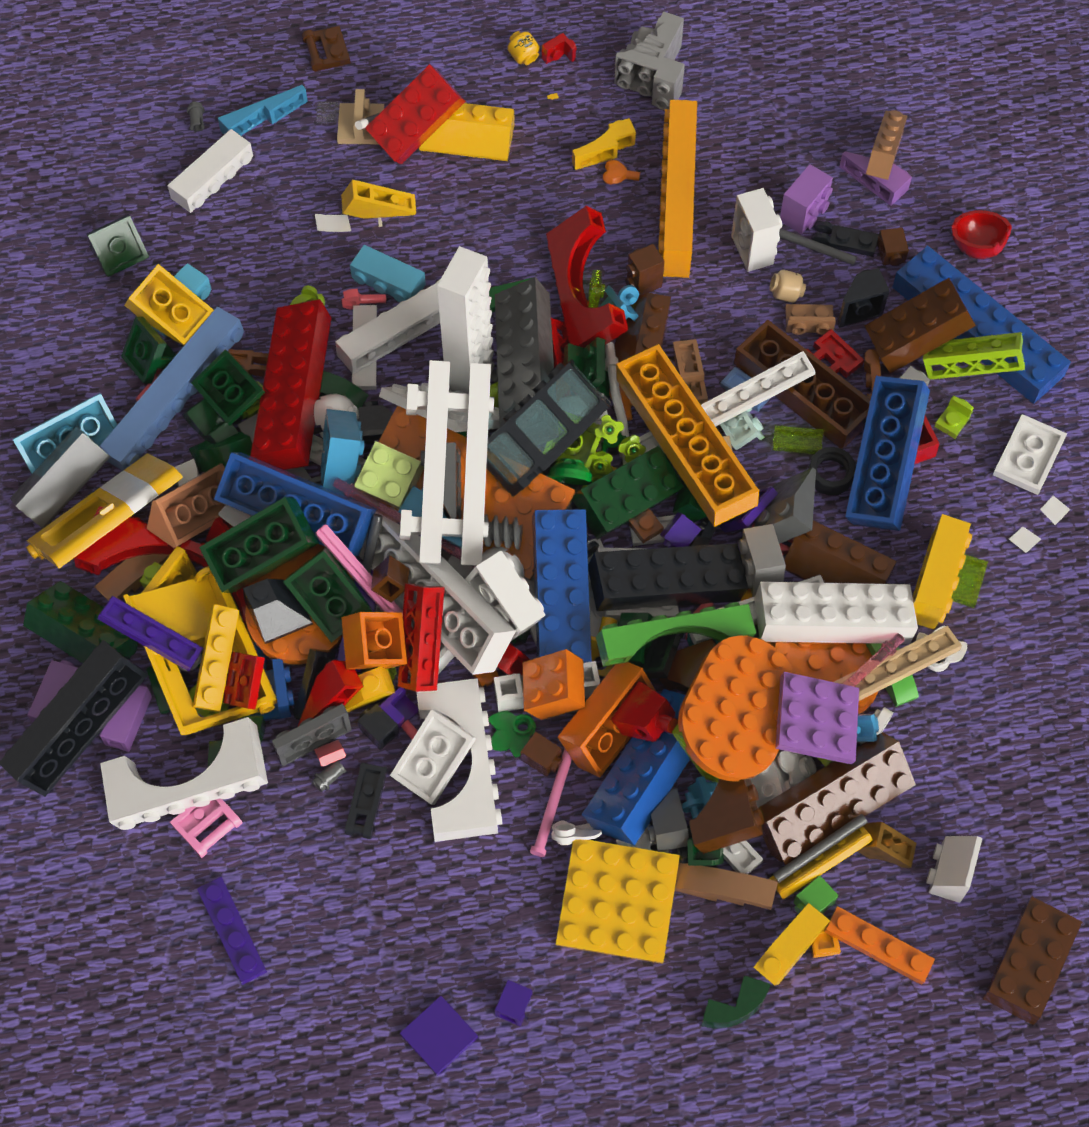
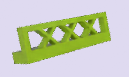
M1022 333L950 340L923 355L927 376L931 380L1025 370L1022 353ZM1017 356L1018 362L1008 363L1004 359ZM987 359L993 362L991 365L979 363L981 360ZM958 362H965L969 364V366L966 368H960L956 366V364ZM931 365H942L945 368L933 371Z

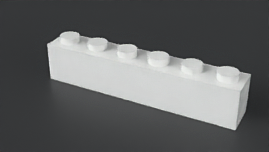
M440 280L427 289L419 291L408 300L400 302L389 311L381 313L370 322L360 325L359 328L351 333L341 336L335 341L339 359L354 374L440 324L437 285Z

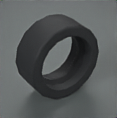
M824 447L818 450L812 456L809 469L812 467L816 469L815 490L829 496L839 495L847 491L852 485L856 469L855 461L848 452L841 448ZM824 461L838 462L845 468L846 476L840 481L825 480L817 471L818 465Z

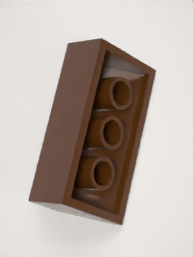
M646 293L639 296L638 300L631 305L639 317L635 321L628 318L626 320L628 331L615 340V356L619 362L659 344L661 348L663 347L671 296Z
M814 520L812 531L794 538L784 560L786 564L785 571L803 580L821 575L824 583L887 584L897 562Z

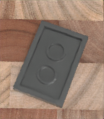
M343 704L331 706L324 710L322 715L314 719L308 718L302 721L299 727L291 731L285 730L279 733L276 739L272 740L282 767L352 731L348 712Z

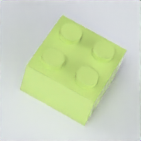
M375 441L354 487L363 494L396 509H400L412 487H416L424 466H421V461Z

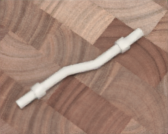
M609 342L605 345V370L608 372L610 393L617 421H621L624 425L621 433L623 436L629 437L628 422L619 383L616 378V364L619 361L615 356L614 343ZM619 452V455L623 460V465H625L627 463L624 459L625 456L623 453Z

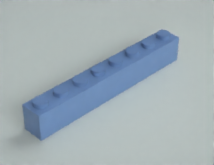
M216 307L100 445L111 456L107 462L123 471L140 459L146 449L153 445L161 431L168 427L176 413L183 409L184 404L191 395L198 391L191 382L225 349L229 351L235 343L240 341L244 333L240 319Z

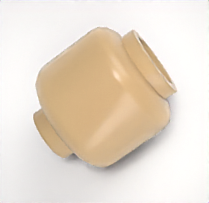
M780 270L778 274L775 273L772 276L769 290L775 299L794 303L799 297H803L806 284L803 283L801 274Z

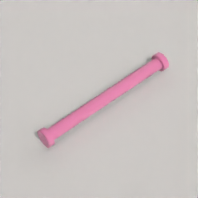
M565 748L562 755L563 761L559 765L535 845L531 846L530 849L531 854L539 857H545L546 855L545 846L572 761Z

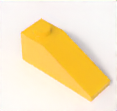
M352 179L341 195L342 214L363 219L416 214L415 194Z
M377 667L358 675L364 687L344 707L347 712H351L395 693L388 669Z
M808 903L773 942L753 968L774 986L780 984L830 920Z

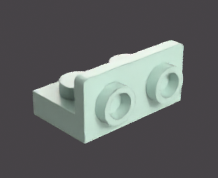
M752 408L720 424L726 436H730L731 444L735 450H738L756 437L760 440L765 438L761 432L764 429L757 417L753 418L750 414Z

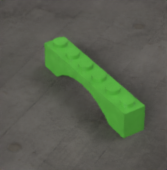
M735 602L717 610L715 607H707L701 609L699 613L691 614V611H683L676 614V617L667 618L666 615H660L648 622H642L641 619L632 620L625 626L618 627L617 624H609L602 627V630L596 636V641L604 667L628 662L645 644L669 634H700L721 642L733 636L753 637L756 634L749 604L740 605L739 602Z

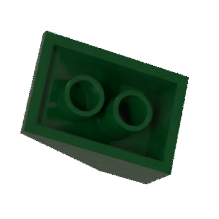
M226 349L191 382L229 426L265 393L253 376Z
M326 547L288 575L283 581L331 643L343 634L341 617L358 612L373 611L345 568Z

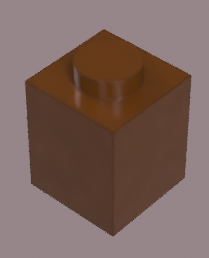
M903 227L880 230L877 246L882 265L898 266L905 263L909 249Z
M389 555L373 569L371 590L392 603L404 592L405 583H408L410 568Z
M537 732L533 734L521 751V761L546 777L551 771L556 772L563 761L561 758L562 748Z

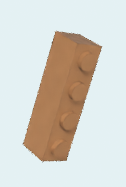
M895 110L885 111L871 152L866 175L889 179L903 135L907 115H903Z

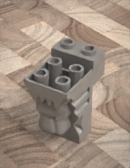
M663 11L661 17L658 18L655 29L642 26L638 31H634L631 43L627 44L626 50L621 49L616 54L614 84L622 89H630L639 92L643 96L652 97V105L661 110L669 109L670 100H678L683 88L685 64L675 61V58L682 45L684 18Z

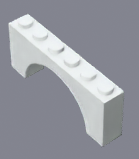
M478 678L438 683L437 691L417 692L420 719H426L431 709H434L476 738L469 749L472 756V767L466 785L450 802L436 808H431L435 842L497 834V825L502 824L501 809H495L494 800L499 799L497 784H492L491 775L496 774L494 759H488L487 752L492 750L491 736L485 735L484 730L485 726H489L487 711H482L481 703L486 702L484 687L478 686Z
M248 717L224 724L223 742L212 764L196 778L176 786L160 787L145 783L137 771L136 764L126 756L100 763L109 822L119 829L128 830L144 821L154 822L159 820L160 816L180 814L186 808L193 806L203 807L212 800L219 798L229 799L234 797L235 793L255 791L261 785L267 784V775L257 725Z

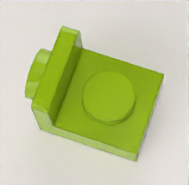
M953 396L934 427L955 439L970 419L974 407L966 400Z

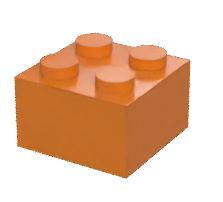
M358 612L341 617L346 669H375L377 667L389 669L407 664L402 612Z
M565 649L523 662L524 711L540 720L585 708L583 659Z

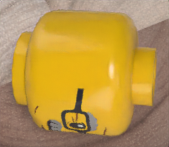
M517 31L510 36L507 50L518 64L529 65L539 57L540 46L531 33L527 31L520 33V31Z

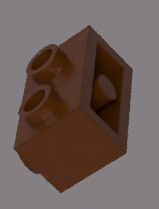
M654 244L642 249L638 248L631 254H628V265H626L627 278L625 282L626 285L635 286L639 291V296L661 288L663 284L665 261Z

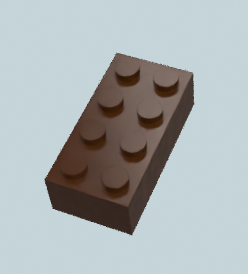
M947 278L864 326L880 359L891 374L976 325L950 278Z
M1031 896L1021 912L983 1000L1034 1025L1042 1016L1082 921Z

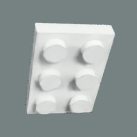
M1022 414L993 475L1038 495L1067 433Z
M431 709L390 776L431 805H435L476 738L436 710Z

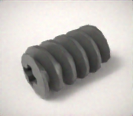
M484 514V522L489 524L488 537H483L485 546L489 547L494 540L495 547L500 548L504 541L505 548L510 549L514 542L515 548L520 550L523 524L519 525L518 518L515 517L512 524H509L508 517L505 516L502 523H499L498 516L495 515L492 522H489L488 515Z

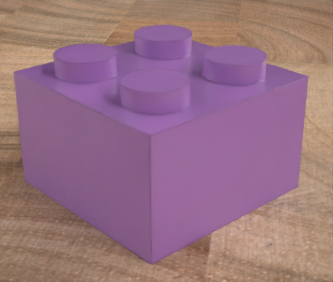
M809 164L784 193L780 213L782 223L800 234H803L807 228L811 229L816 223L817 216L820 213L824 214L829 207L830 202L828 198L833 190L831 188L833 177Z

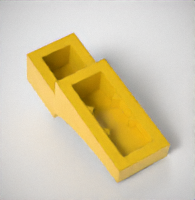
M630 118L608 124V130L602 136L585 146L572 150L574 169L577 170L615 159L619 149L635 145L636 131Z

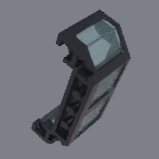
M573 359L565 365L560 362L547 375L550 380L547 383L542 380L533 389L535 394L532 397L528 394L518 403L521 407L516 411L513 408L502 418L505 423L493 434L490 435L488 433L486 468L512 497L527 487L542 471H545L611 404V401L605 395L603 396L575 366Z

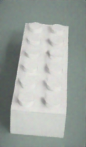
M760 582L754 597L759 639L766 642L910 644L918 629L910 584Z

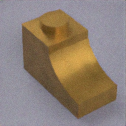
M872 822L863 825L873 841L857 852L869 859L887 861L902 868L912 867L916 842L883 822Z

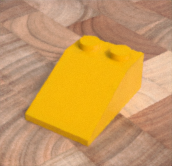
M159 264L128 298L124 305L137 317H144L152 327L183 346L214 311Z

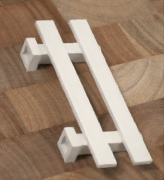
M430 360L428 391H418L417 384H408L406 415L416 416L417 409L427 410L422 517H413L412 510H401L399 540H410L411 535H421L419 563L440 564L442 536L462 537L461 565L477 566L482 563L483 537H488L489 526L488 522H484L488 419L489 412L494 410V397H489L491 364L470 363L469 394L449 393L450 362ZM448 411L468 413L463 519L443 518Z

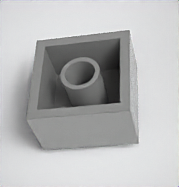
M773 524L743 529V537L739 540L740 555L748 588L751 589L752 597H755L760 582H784L786 564Z

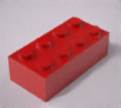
M429 64L365 129L395 162L402 164L466 101L444 76Z

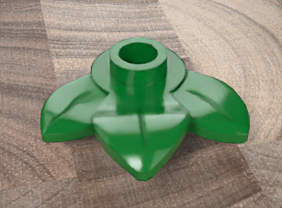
M509 711L498 712L488 718L489 723L497 730L491 738L492 749L500 752L510 749L515 758L521 756L522 749L535 733L536 724L534 719L525 714L515 716ZM524 724L528 728L525 731H520L518 727Z

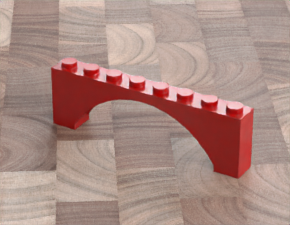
M99 506L94 517L99 514V510H101L104 507ZM131 516L74 557L76 568L99 576L102 570L118 562L143 555H171L176 547L173 548L150 532L143 520ZM189 539L179 545V547L185 550L190 561L204 568L208 567L199 548L205 543L199 544ZM242 588L235 593H231L237 604L247 629L245 617L246 603Z

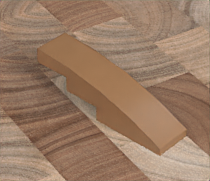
M697 340L673 342L676 370L700 405L707 402L708 396L704 383V371Z
M152 554L126 559L94 587L106 600L109 601L111 596L120 600L131 589L135 592L142 586L140 580L146 567L154 562L163 565L170 555Z
M679 863L674 891L715 902L719 899L744 906V903L771 910L778 881L725 869L688 866V864Z

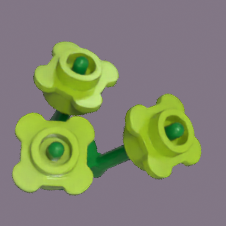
M610 415L602 416L600 426L595 429V435L599 438L603 437V442L601 443V451L591 453L588 457L593 459L589 468L592 475H607L613 471L611 467L613 457L611 454L606 453L608 447H618L619 452L624 454V459L627 463L646 452V447L639 442V436H623L621 433L624 429L623 423L611 419Z

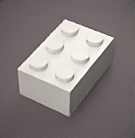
M764 188L739 194L736 198L731 236L747 272L773 265L775 255H777V242L780 241L779 231L782 228V221L779 214H775L772 198L767 196Z
M502 551L497 552L477 565L465 578L516 630L511 641L532 628L545 616L543 605L537 598L532 596L529 592L528 583L523 577L518 576L514 570L512 560L509 556L504 555Z

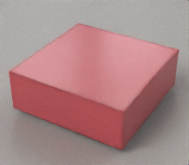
M339 740L314 749L321 766H326L346 756Z

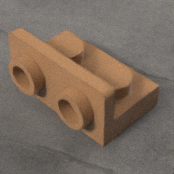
M786 304L785 306L786 332H792L797 335L804 333L824 335L831 329L834 331L836 321L835 317H833V305Z

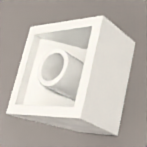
M946 836L942 844L937 843L933 854V859L937 860L935 869L930 868L926 881L927 884H930V894L958 903L962 901L971 886L982 842L981 837Z

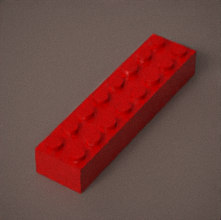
M320 299L278 307L276 310L262 388L265 393L261 396L250 456L282 470L309 465L315 427L314 405L316 400H319L331 325V316Z

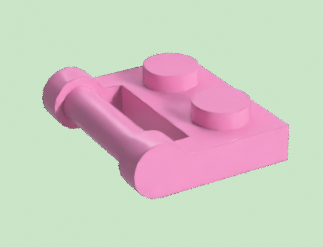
M219 798L210 801L208 805L203 807L193 806L186 808L183 813L176 816L170 823L199 857L203 858L211 846L232 828H238L242 821ZM224 814L227 820L199 842L196 837Z

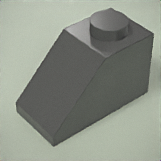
M676 788L672 789L651 814L652 825L647 826L650 842H656L659 852L688 846V828Z

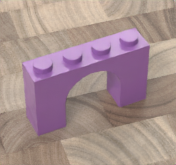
M51 660L27 715L32 723L57 695L58 691L74 675L78 667L73 663L65 660L61 662ZM141 683L103 728L100 737L106 746L127 752L130 751L152 698L147 685Z

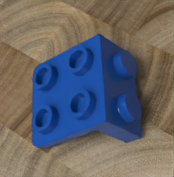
M272 659L273 670L265 671L277 698V703L274 705L275 708L265 714L258 712L248 716H263L264 721L291 717L290 706L294 705L293 691L287 688V682H291L289 666L284 667L283 660Z

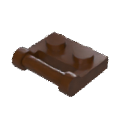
M340 26L318 31L306 30L302 33V39L307 44L312 60L310 64L314 72L351 64ZM321 40L326 59L322 60L319 57L315 44L316 41Z

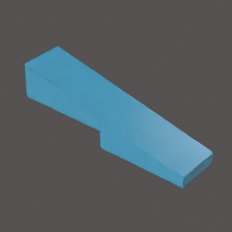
M300 85L218 117L220 131L225 135L232 129L242 136L266 119L271 124H274L308 102L306 88Z

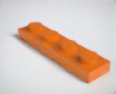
M839 906L834 909L830 922L824 930L830 936L921 985L925 983L935 960L931 956Z

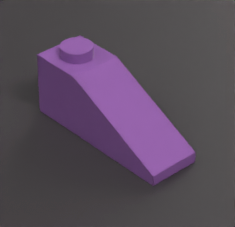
M845 151L842 154L839 167L890 206L909 190L912 176L904 169L893 164L888 180L866 175L870 157Z

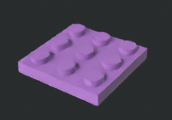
M783 672L780 677L776 749L853 764L856 761L859 688Z

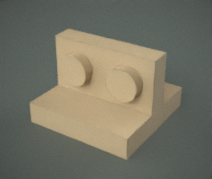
M356 89L355 103H340L337 133L338 144H378L365 128L358 130L355 127L356 121L380 113L385 109L384 104H370V99L365 96V89Z

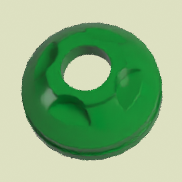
M561 458L559 462L549 468L547 477L564 484L590 485L592 483V473L584 466L581 460Z

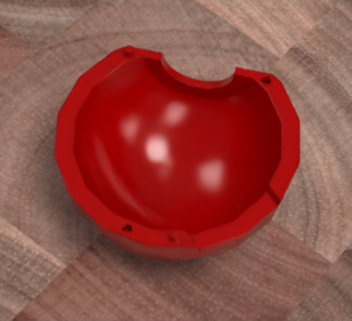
M973 210L961 214L954 220L952 236L959 250L968 257L987 259L997 256L1003 250L1010 236L1012 225L1005 217L995 212Z

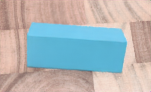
M101 393L13 438L15 446L31 474L76 426L99 446L117 426V423Z

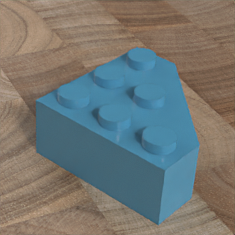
M326 409L323 429V451L325 452L321 456L320 471L321 484H323L321 486L356 500L357 489L354 487L355 478L359 477L361 470L359 455H363L364 452L363 431H360L361 421H357L356 412Z

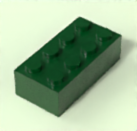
M658 445L582 488L573 496L572 500L578 510L586 509V523L598 540L638 515L674 496L684 488V485Z
M284 497L199 548L221 592L235 593L319 543L297 500Z
M62 581L57 582L27 602L23 626L82 663L86 661L92 651L103 640L128 658L136 653L138 642L98 620V615L103 610V606Z

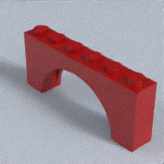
M588 206L583 207L546 234L552 268L556 278V287L560 297V306L565 320L564 325L568 334V343L583 348L596 337L605 339L606 345L628 331L623 309L610 303L598 308H592L585 297L583 289L585 263L593 245L606 233L602 213Z

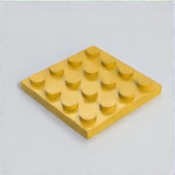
M574 840L556 945L663 964L680 855L593 840Z

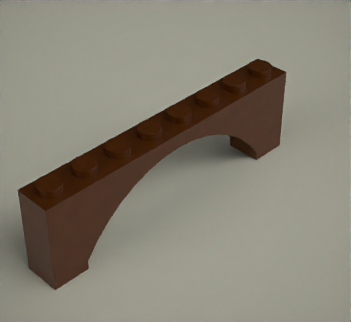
M709 639L678 650L668 678H659L660 682L669 691L677 689L688 692L703 659L717 645L715 641ZM751 778L739 781L719 779L705 807L695 819L689 821L694 846L703 854L763 835L761 825L764 824V817L761 810L757 809L756 800H759V795L755 785L751 782Z

